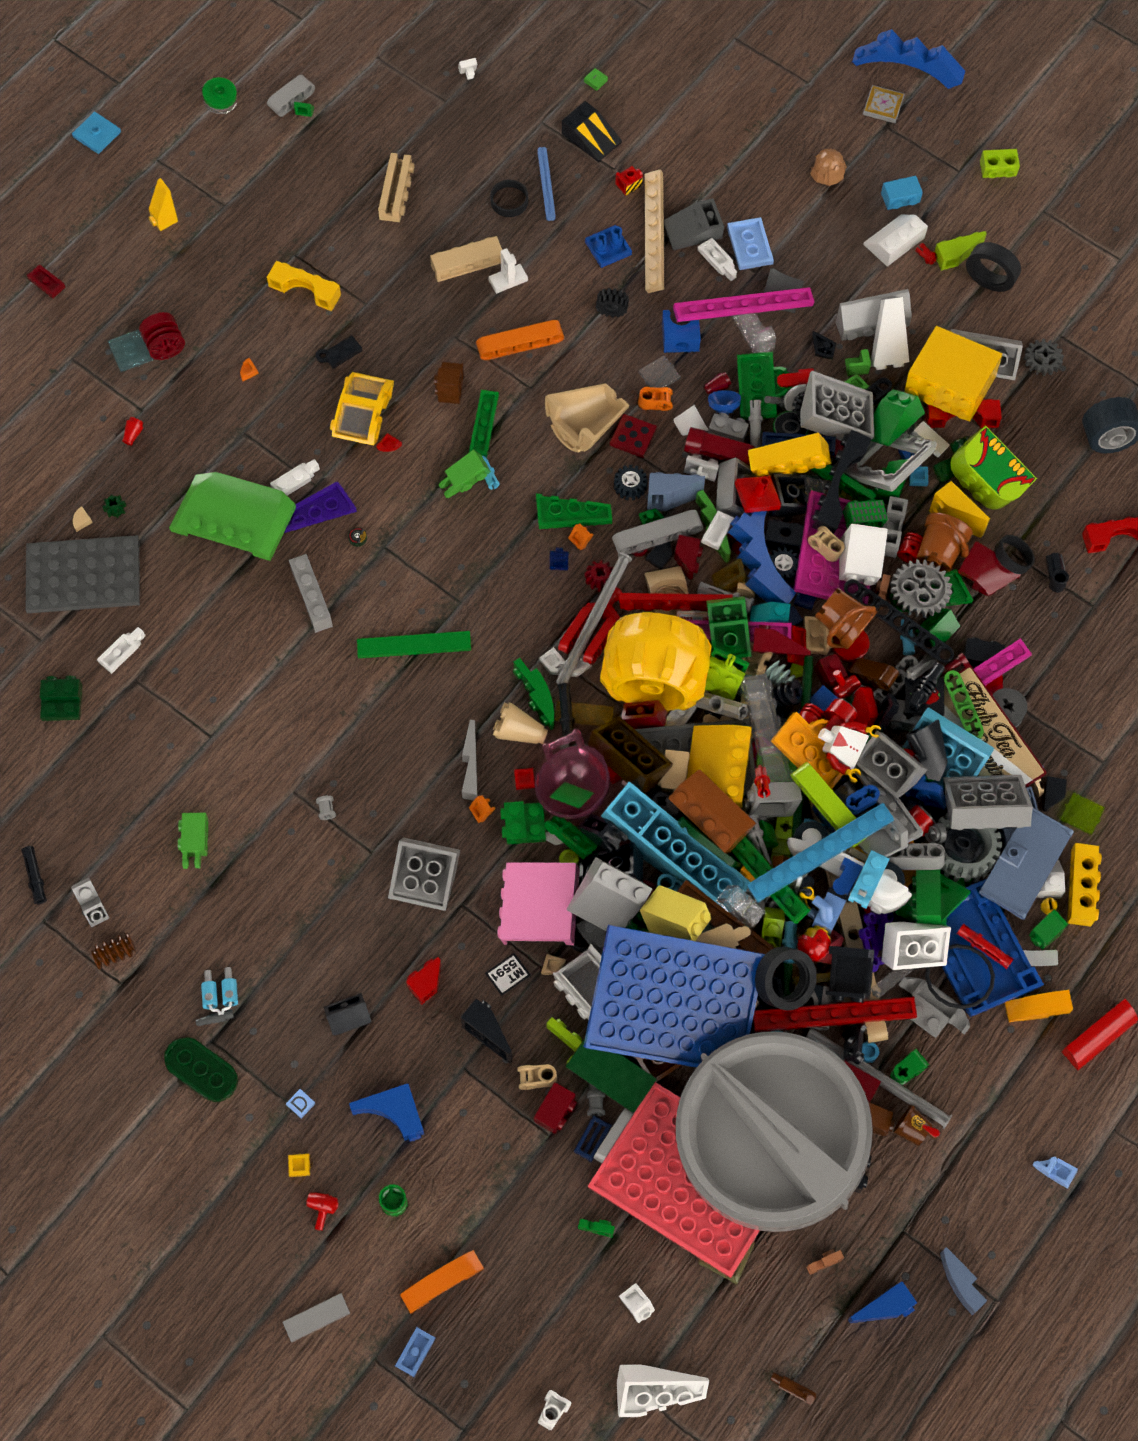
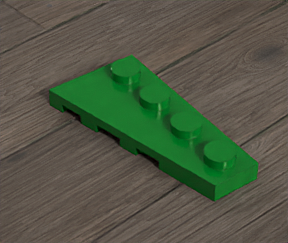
M536 493L539 529L574 527L579 523L582 526L612 524L611 504L592 501L580 502L577 499L571 498L570 500L559 499L558 496L546 497Z
M957 569L945 573L944 577H950L948 583L952 584L950 589L952 593L946 606L972 603L973 598ZM894 594L889 595V600L896 609L901 612H909L908 609L902 611L903 605L896 606L898 600H892ZM919 599L922 602H927L925 599Z

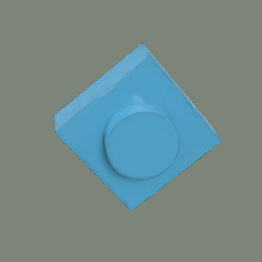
M918 467L909 475V486H928V467Z

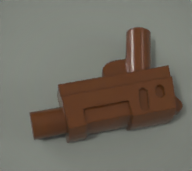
M773 1372L770 1380L778 1384V1388L810 1405L814 1403L816 1399L814 1391L789 1379L785 1375L782 1377Z

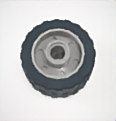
M1126 397L1108 398L1094 404L1083 415L1082 424L1089 445L1095 452L1104 454L1119 452L1129 448L1138 441V409L1135 402Z

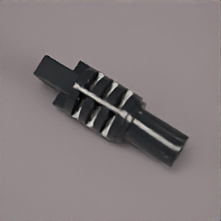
M936 662L928 675L922 677L911 694L912 699L909 702L911 709L917 711L923 703L926 704L929 700V697H931L938 686V679L945 670L942 664Z

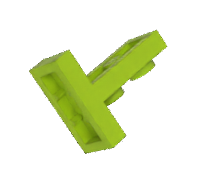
M551 1017L547 1022V1029L575 1052L582 1043V1038L575 1032L570 1033L566 1029L565 1023L560 1019L555 1020Z

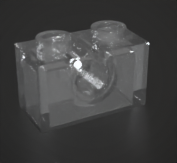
M728 885L716 900L726 911L748 927H754L765 913L738 885Z

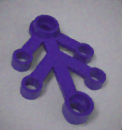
M873 912L865 914L864 922L867 927L859 930V937L862 940L863 948L874 950L873 972L878 970L879 965L885 964L881 961L882 957L877 956L879 951L883 950L882 940L885 924L891 923L894 919L892 912L876 915ZM876 922L879 924L877 932L875 931L874 924H876Z

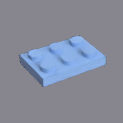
M761 217L727 223V230L739 270L773 264L774 259Z

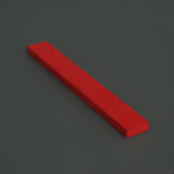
M914 997L871 1000L864 1001L863 1003L847 1002L801 1006L795 1010H782L779 1008L755 1010L753 1026L754 1032L915 1019L917 1018Z

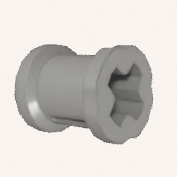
M326 795L316 799V803L319 804L320 820L336 817L332 805L334 801L333 796Z

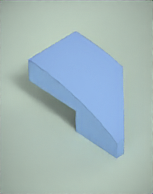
M1056 1156L1051 1157L1049 1160L1034 1161L1033 1167L1067 1189L1078 1171L1077 1168L1059 1158L1057 1159Z

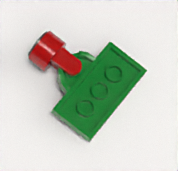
M773 352L737 355L741 418L748 420L750 416V400H753V402L754 400H761V416L763 419L777 417L776 404L766 403L764 401L765 397L781 398L794 386L800 384L807 385L810 372H816V369H798L797 373H789L787 368L781 366L774 367Z

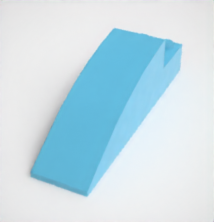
M628 782L601 815V817L610 820L617 829L623 831L631 841L630 843H635L645 861L663 874H670L682 883L685 880L689 881L726 911L730 912L748 889L747 884L750 881L693 839L685 827L681 828L677 820L631 782Z

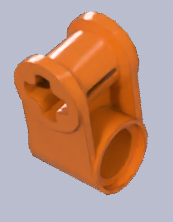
M644 387L639 393L638 406L643 410H671L673 408V403L671 402L673 391L668 387Z

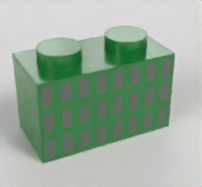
M869 499L861 502L853 500L848 502L843 509L847 529L851 524L882 528L888 520L883 500Z

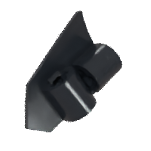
M937 719L926 727L915 729L905 736L914 752L913 758L928 769L925 772L926 778L940 781L948 761L940 721Z

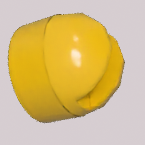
M1046 898L1042 901L1040 907L1042 912L1048 915L1054 909L1057 910L1058 905L1055 899Z

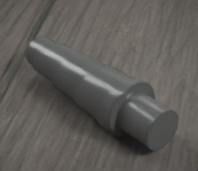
M233 1010L224 1011L223 1015H218V1012L196 1019V1025L202 1026L225 1022L227 1019L234 1018Z

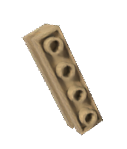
M397 153L390 154L378 208L380 220L400 222L401 216L405 214L404 201L407 202L408 200L407 188L411 186L410 174L414 173V163H412L411 155H404L402 160L398 159Z
M497 236L488 237L478 242H471L461 247H454L450 250L430 255L431 267L435 271L437 282L501 264L502 248Z

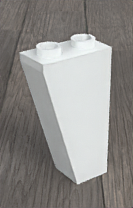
M903 297L881 300L870 360V367H876V370L887 369V365H893L894 368L904 367V363L909 362Z

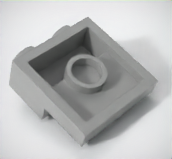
M714 413L708 433L744 442L749 424L742 418H736L735 420L729 418L725 413Z

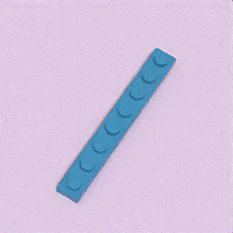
M882 803L748 883L747 888L756 902L759 903L892 823L894 818L885 804Z

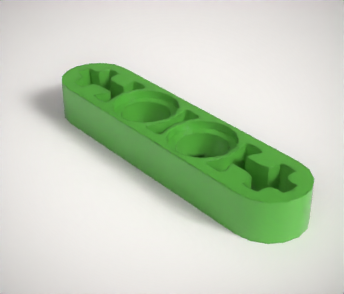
M953 670L947 672L944 676V683L964 730L971 733L970 723L974 722L975 729H980L976 737L982 739L984 735L983 726L961 675ZM949 677L958 678L956 679L957 687L962 686V688H956L951 691V689H954L952 682H948L950 680ZM962 692L965 694L966 698L963 702L955 700L954 697L957 693ZM967 709L971 710L973 717L971 719H964L962 712Z

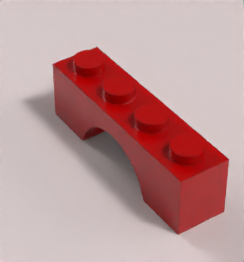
M982 400L972 418L978 423L980 428L984 426L988 428L999 427L1002 419L1000 400ZM926 404L925 407L926 424L930 428H944L947 421L955 416L932 405Z
M1126 517L1123 520H1108L1105 523L1088 524L1082 533L1087 552L1106 551L1110 539L1117 535H1129L1138 541V517Z

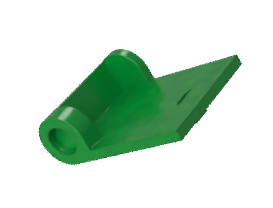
M940 874L942 926H947L946 918L969 896L971 891ZM912 888L909 892L911 894L916 892V888ZM912 897L904 906L896 910V914L911 923H917V920H913L912 908H916V904H913Z

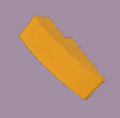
M1069 990L1037 994L1005 1002L1008 1022L1070 1014L1073 1010Z

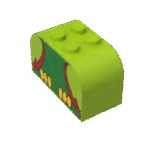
M987 426L973 434L951 458V470L961 486L967 488L976 501H979L986 508L993 510L1000 509L1019 498L1037 479Z

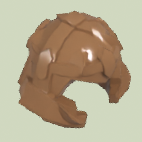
M832 148L823 149L816 156L815 166L810 167L812 170L810 174L817 183L828 186L837 184L844 179L845 169L847 168L842 154Z

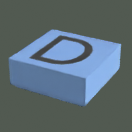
M301 1089L286 1103V1106L301 1119L315 1105V1102Z

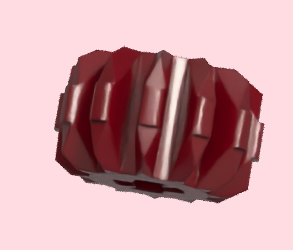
M602 559L598 564L593 561L592 566L588 565L587 571L584 573L586 584L591 585L592 590L598 588L597 590L600 592L614 567H610L609 561L603 564Z

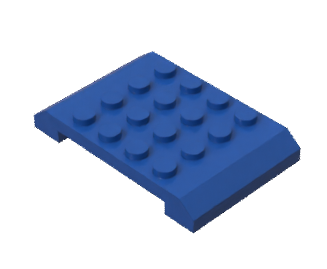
M987 879L966 887L971 893L946 918V925L951 927L949 945H971L963 937L956 934L961 926L965 924L976 933H981L983 938L1014 960L1005 969L983 953L993 967L995 974L994 988L985 1001L976 1007L964 1009L970 1017L1044 985L1035 967H1031L1000 906L979 894ZM961 948L948 950L947 964L942 966L961 1005L976 1002L985 995L990 987L991 974L988 965L981 956L971 950Z

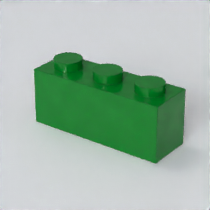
M940 869L916 870V876H912V888H916V892H912V902L916 904V908H912L913 920H917V923L942 925Z

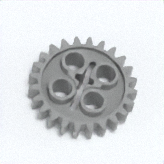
M918 559L915 564L909 561L908 566L902 564L901 569L898 568L896 574L893 575V581L890 584L892 587L890 593L894 594L892 600H898L896 606L903 605L902 611L908 609V615L915 612L916 617H918L919 613H922L924 618H926L928 612L933 616L935 611L940 613L941 608L945 609L946 604L950 600L949 596L952 593V590H950L952 584L948 583L950 577H944L946 571H939L940 565L934 568V562L927 565V561L924 560L923 564H920ZM904 588H910L912 591H907ZM919 599H925L927 602H922Z

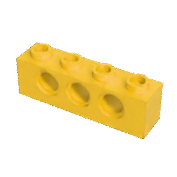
M1075 843L1071 849L1068 924L1091 927L1098 920L1099 909H1096V902L1099 901L1100 890H1097V883L1100 882L1101 878L1098 865L1101 864L1102 854L1099 853V846ZM1082 863L1088 864L1090 869H1085ZM1081 882H1086L1089 888L1083 887ZM1080 900L1087 902L1088 907L1082 906Z

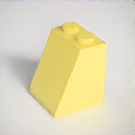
M658 886L640 909L650 933L693 941L697 940L711 920L710 913L704 902L664 886Z

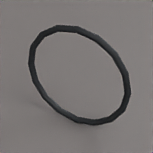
M962 944L949 945L948 950L954 948L967 949L981 956L988 965L991 974L990 987L985 995L974 1003L965 1005L950 1003L941 998L932 988L929 978L930 967H926L925 979L928 989L938 1001L949 1007L959 1009L976 1007L988 998L994 988L995 974L992 964L982 952L972 946Z

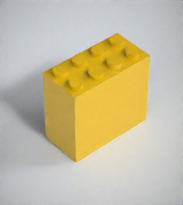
M936 326L909 370L904 392L916 395L920 401L970 422L997 376L1003 353Z

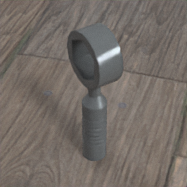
M785 395L781 398L765 397L764 401L766 403L778 404L782 410H786L783 403Z

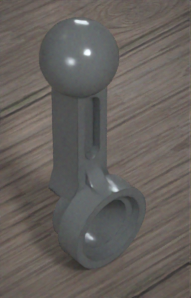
M935 823L933 826H930L928 833H925L921 843L945 842L947 836L945 826L942 823Z

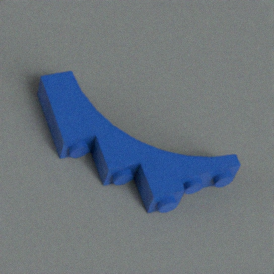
M892 29L878 34L877 41L857 48L852 61L856 66L870 62L905 64L930 74L948 89L962 84L965 70L943 45L928 50L918 37L903 42Z
M767 511L747 514L744 512L740 517L736 516L730 523L732 527L728 533L742 544L738 549L740 554L737 556V559L751 570L747 575L749 579L745 585L767 603L789 604L796 592L784 581L770 559L764 537V519Z

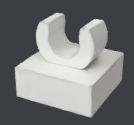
M476 58L459 62L458 69L460 74L466 73L467 80L474 78V71L477 68Z

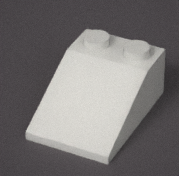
M911 922L886 923L881 961L893 970L946 966L951 927Z

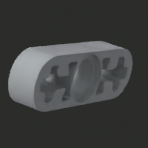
M626 1108L622 1111L594 1155L595 1160L603 1163L632 1118L633 1112Z

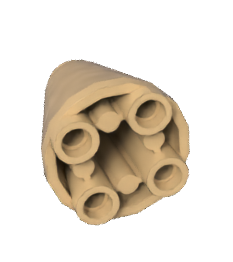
M504 702L500 711L501 720H496L493 728L495 738L543 744L548 730L514 704Z

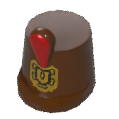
M910 1105L898 1121L893 1133L917 1146H920L927 1135L937 1139L940 1136V1131L933 1128V1123L918 1112L915 1106Z

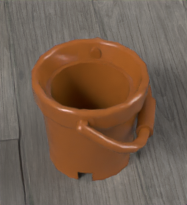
M935 512L928 514L925 522L926 530L917 559L921 564L926 560L927 565H930L931 562H934L933 566L935 567L940 565V572H950L958 555L963 558L969 555V546L966 543L970 540L973 531L965 522L951 515Z
M837 588L815 615V618L829 629L827 636L829 647L848 649L878 611L876 607L865 606ZM836 636L840 640V644L832 643V637Z

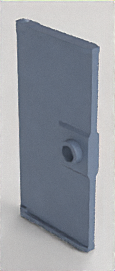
M1033 808L1031 827L1015 829L979 894L1020 919L1025 920L1029 909L1074 831Z

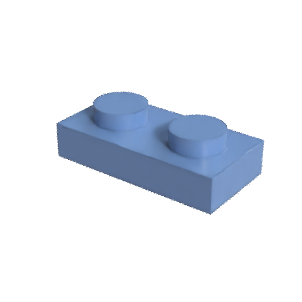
M416 1327L395 1367L415 1377L436 1338Z

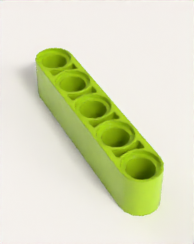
M805 762L791 773L794 782L836 831L856 819L808 762ZM860 841V842H858L857 844L853 845L852 848H855V847H856L857 845H859L862 841Z

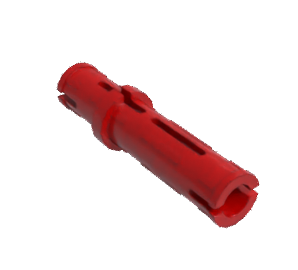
M965 924L956 933L971 943L970 946L978 948L1005 969L1014 960L983 938L981 933H976Z

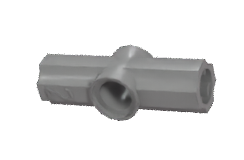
M706 692L704 697L696 701L695 707L742 721L747 717L749 711L747 704Z

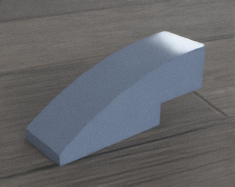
M946 1247L940 1253L947 1279L962 1305L973 1315L987 1300L972 1285L977 1278Z

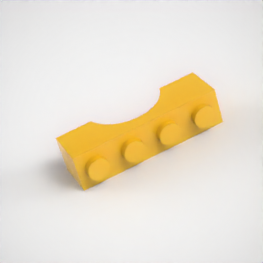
M276 261L267 276L269 287L283 293L295 287H304L314 293L316 305L330 311L333 310L341 296L340 285L336 282L325 280L318 275H312L303 269L291 267L287 263Z

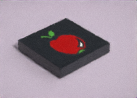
M905 677V715L922 716L929 707L944 716V678L938 679V686L931 697H929V700L915 711L910 708L909 702L912 699V692L922 678L915 680L910 678L908 680Z

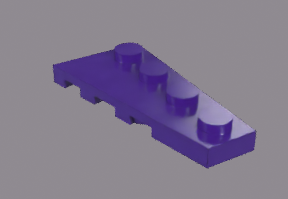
M337 481L295 504L296 509L284 533L357 512V509Z

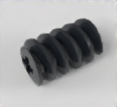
M794 680L792 682L787 681L786 684L781 682L779 685L761 686L758 690L759 701L765 709L797 705L802 699L801 684Z

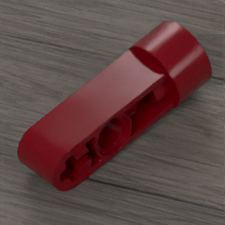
M690 427L684 452L698 456L701 454L724 461L736 457L750 466L748 450L756 448L753 445L705 433V430Z

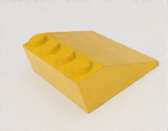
M740 725L694 726L687 778L701 769L742 808L752 727Z

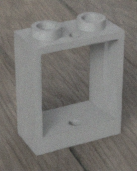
M770 782V795L766 797L765 792H763L764 798H761L757 794V786L753 783L745 799H743V810L749 816L758 814V817H792L802 801L801 789L795 782Z

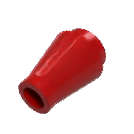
M130 417L126 421L122 442L132 446L143 430L144 423L137 418Z

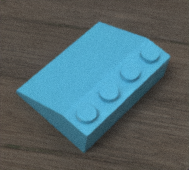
M928 707L913 730L924 728L937 719L940 721L948 763L941 780H935V783L942 786L944 790L943 777L978 776L995 748ZM907 740L903 745V748L911 749L910 744Z

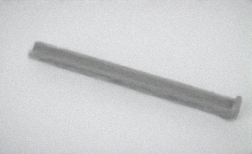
M621 552L618 553L619 558L556 680L558 685L568 683L628 562L632 561L629 555Z
M809 1030L806 1038L822 1044L844 1062L846 1061L843 1059L844 1048L816 1030ZM847 1061L880 1080L879 1086L909 1105L915 1106L917 1110L941 1124L943 1129H945L953 1116L952 1114L949 1116L866 1062L863 1061L861 1064L856 1065L853 1061Z

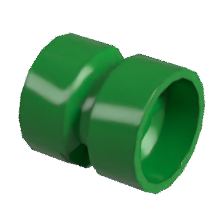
M389 1184L380 1191L379 1203L386 1215L397 1217L405 1212L408 1200L400 1186Z

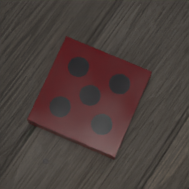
M623 414L610 441V446L644 458L657 430V426Z

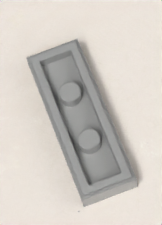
M341 1293L283 1321L290 1341L294 1342L349 1315L350 1311Z

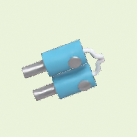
M230 967L224 969L225 979L221 981L223 1005L226 1006L222 1011L215 1009L218 1007L216 982L212 981L211 970L204 971L205 982L201 984L202 1006L204 1009L218 1012V1015H223L225 1010L238 1004L237 981L232 978V969Z

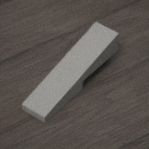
M470 720L462 753L463 762L468 763L462 789V798L474 801L478 797L475 720Z

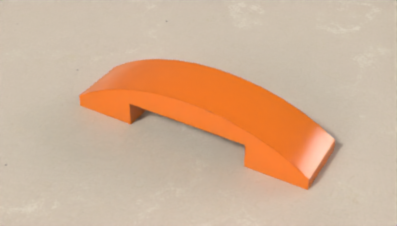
M474 1250L418 1281L401 1293L400 1296L411 1314L451 1287L482 1271L484 1267Z

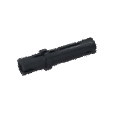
M562 683L558 685L561 711L559 722L562 725V739L564 740V737H568V741L575 739L573 728L575 718L572 716L570 684Z
M27 846L22 848L21 852L29 878L28 887L31 889L34 904L39 905L47 901L43 887L44 880L40 876L34 847Z

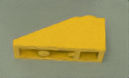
M161 178L157 180L149 206V220L160 231L178 222L170 189Z

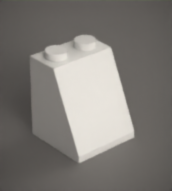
M851 524L840 538L845 548L839 559V580L847 582L848 580L855 579L867 586L875 585L879 581L882 574L888 529Z

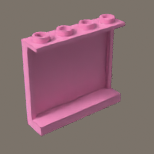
M506 863V869L503 870V881H505L504 888L501 889L503 906L499 909L501 926H498L497 930L498 938H500L504 945H507V941H564L566 945H574L576 915L566 909L579 888L580 868L576 863Z

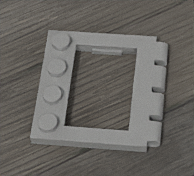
M903 433L889 447L911 452L915 455H912L894 474H885L884 471L879 469L874 471L868 466L860 467L883 446L871 441L862 460L845 470L844 474L851 479H856L860 483L892 492L936 451L937 442Z

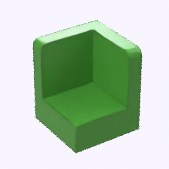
M868 349L861 350L859 358L845 359L847 376L869 374L871 362Z

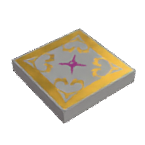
M872 85L863 115L896 123L905 94Z

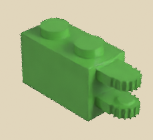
M472 450L445 470L447 477L439 483V487L445 489L453 484L444 492L445 497L450 498L459 491L463 493L470 490L476 482L485 479L491 470L482 455Z
M182 813V820H179L178 828L179 832H181V838H178V850H181L183 854V869H188L189 857L195 856V868H201V856H207L209 819L206 813Z

